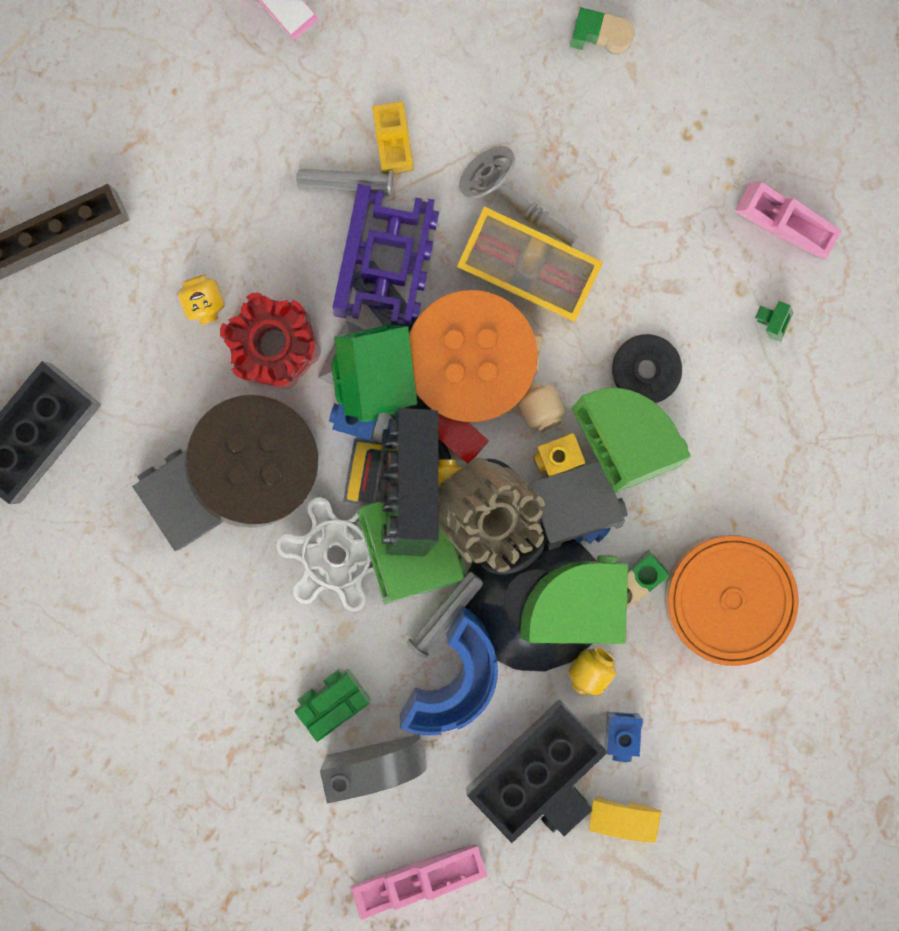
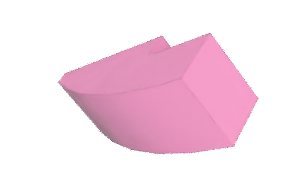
M763 182L749 183L734 210L766 231L822 259H827L841 233L840 229L794 198H785Z

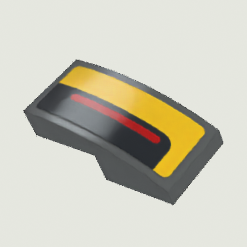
M354 439L343 502L364 506L377 502L382 462L385 453L382 443Z

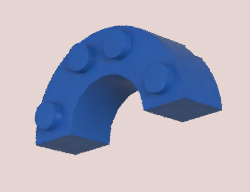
M461 606L446 632L448 645L457 651L462 659L459 675L450 685L440 690L425 691L414 688L399 714L400 728L405 731L419 735L434 736L442 735L441 732L450 731L455 728L459 730L480 716L493 697L498 679V663L494 646L484 624L464 606Z

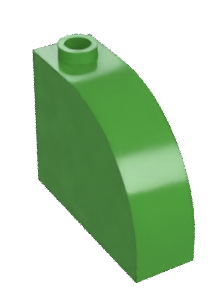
M620 388L600 389L582 395L571 408L614 493L677 469L691 457L686 441L680 436L670 417L655 402L639 393Z
M381 502L362 506L357 511L384 605L452 586L464 580V562L460 555L457 556L454 545L440 529L439 541L426 556L386 554V544L381 543V528L383 524H386V512H382Z
M597 555V561L572 562L548 573L537 583L526 601L521 620L520 639L528 643L625 644L628 564L617 562V556Z

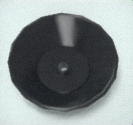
M575 539L562 542L561 547L553 550H548L545 542L542 553L532 564L510 574L491 573L483 568L480 563L472 562L467 573L472 572L483 581V585L465 608L474 613L490 634L498 662L515 670L546 672L573 662L584 649L593 644L528 643L520 639L523 609L537 583L548 573L562 565L578 561H597Z

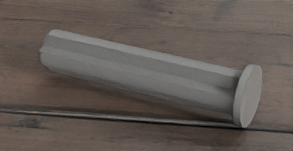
M299 169L296 182L299 188L357 191L358 184L371 186V191L377 192V190L384 191V193H388V196L392 197L393 170H389V174Z
M472 572L467 573L464 580L457 585L414 639H408L407 644L417 654L427 658L429 656L428 650L453 622L461 606L465 607L482 587L483 581Z

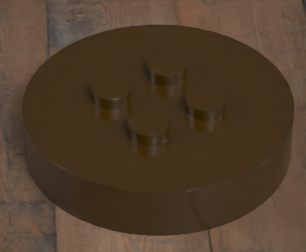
M243 395L217 404L199 420L187 445L185 471L192 493L200 505L211 515L223 522L239 527H263L286 518L307 498L317 476L318 451L315 439L308 425L292 408L266 396Z

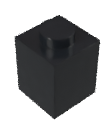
M573 785L543 814L541 820L553 833L558 830L565 837L592 811V807L589 801Z

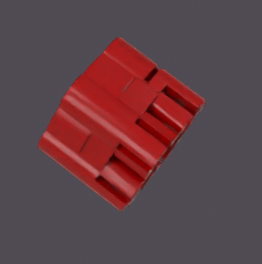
M258 292L251 293L246 297L249 301L247 303L243 302L241 313L228 319V324L223 322L220 327V337L224 339L223 342L229 347L231 352V364L234 365V368H231V370L237 377L251 383L258 382L268 386H276L280 389H290L297 384L299 378L308 371L321 354L320 346L316 341L315 332L311 325L310 315L295 300H292V302L288 300L276 301ZM272 330L283 332L285 335L283 350L278 355L267 357L261 349L262 337Z

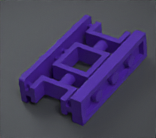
M358 184L332 306L333 316L346 319L348 315L354 319H359L362 304L393 310L391 325L408 326V330H410L411 322H416L420 314L421 303L416 302L418 290L424 291L427 272L422 271L424 260L430 261L434 241H429L428 237L430 229L436 230L439 211L434 210L435 200L429 198L428 202L422 201V198H415L413 212L382 207L384 191L377 190V192L371 191V186ZM370 204H373V218L388 221L386 233L369 229L367 242H362ZM425 214L418 252H413L414 238L399 235L401 223L417 226L419 215ZM374 243L405 249L400 274L369 268ZM358 264L362 265L360 271L361 279L376 281L373 294L356 291L354 304H351L350 298ZM410 274L413 277L406 312L403 314L400 313L402 300L386 297L389 284L405 287L407 275Z

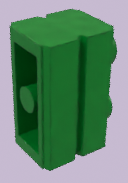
M337 669L323 680L326 686L317 692L312 688L297 699L300 705L294 710L295 714L303 725L306 726L316 742L323 739L370 704L371 699L349 669L343 673Z

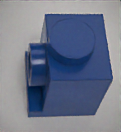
M607 711L605 750L607 755H612V760L631 762L632 756L640 757L643 718L639 713ZM627 734L630 736L628 744L619 743L621 735Z

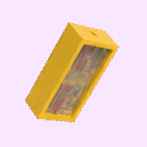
M484 207L457 267L575 322L603 262Z

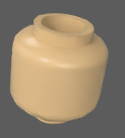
M541 382L532 384L525 397L518 404L527 426L531 429H538L539 432L547 431L562 422L561 417L565 414V406L557 389L552 385L542 386Z

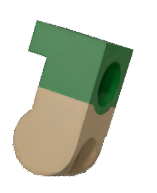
M580 7L570 47L583 50L584 43L588 42L606 46L610 52L620 54L629 49L635 36V29L633 24L625 18Z
M650 549L628 569L627 608L637 600H641L669 577L668 571Z

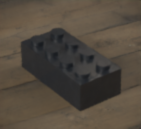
M41 361L0 411V498L8 504H20L102 405L51 363Z
M398 408L393 419H389L387 429H383L382 448L387 449V460L382 462L381 477L382 480H387V492H383L381 498V510L386 512V524H383L381 528V543L386 544V554L426 556L439 541L438 410Z
M559 699L466 787L467 797L513 843L596 765L607 752L595 736Z

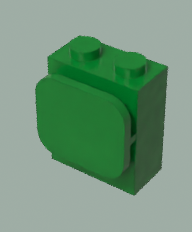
M385 325L334 336L336 354L331 363L336 400L344 406L345 415L358 417L360 422H367L378 419V414L386 412L388 415H394L398 408L417 404L408 326Z

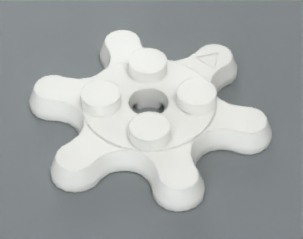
M321 497L314 498L310 501L307 508L312 520L310 532L301 537L285 534L278 539L276 544V550L281 557L296 559L304 567V575L293 589L294 598L301 604H309L315 600L321 591L332 589L340 595L342 605L346 610L357 612L364 607L366 602L365 594L361 588V580L366 574L374 572L357 512L351 519L341 520L333 514L328 500ZM339 546L344 550L345 560L343 562L334 564L329 561L327 551L331 547Z

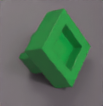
M778 301L774 311L760 306L755 318L758 319V323L767 326L766 332L769 338L781 342L794 312L791 305Z

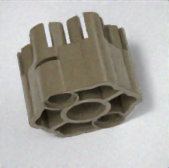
M475 458L439 486V529L468 562L471 563L472 560L475 563L487 561L497 572H505L511 568L502 559V556L504 555L512 564H515L519 558V553L513 545L521 552L527 553L532 551V546L525 538H528L536 548L542 544L544 535L541 532L543 530L536 521L541 518L543 510L540 507L545 506V503L512 469L503 468L496 463L488 462L484 458Z

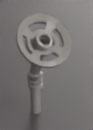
M506 146L491 148L480 154L467 166L459 182V189L465 197L471 199L479 198L495 191L524 215L525 220L530 219L531 224L536 223L535 227L544 228L570 247L575 243L578 238L576 234L549 217L548 211L543 212L542 207L537 208L535 202L530 204L504 183L515 165V155L510 148ZM497 158H506V159H508V160L506 161V163L503 162V161H501V160H496V161H495V159H497ZM478 172L477 180H472L475 174Z

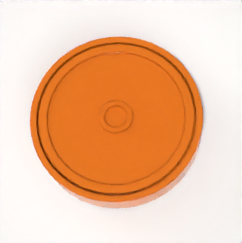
M465 290L445 295L433 302L421 313L409 334L416 393L432 410H438L440 415L447 418L471 423L498 418L519 404L533 383L537 369L538 354L532 328L518 308L496 294L480 290Z
M740 535L713 536L691 546L674 564L665 587L666 614L676 636L698 656L720 665H748L771 655L789 636L798 613V589L788 564L768 545Z

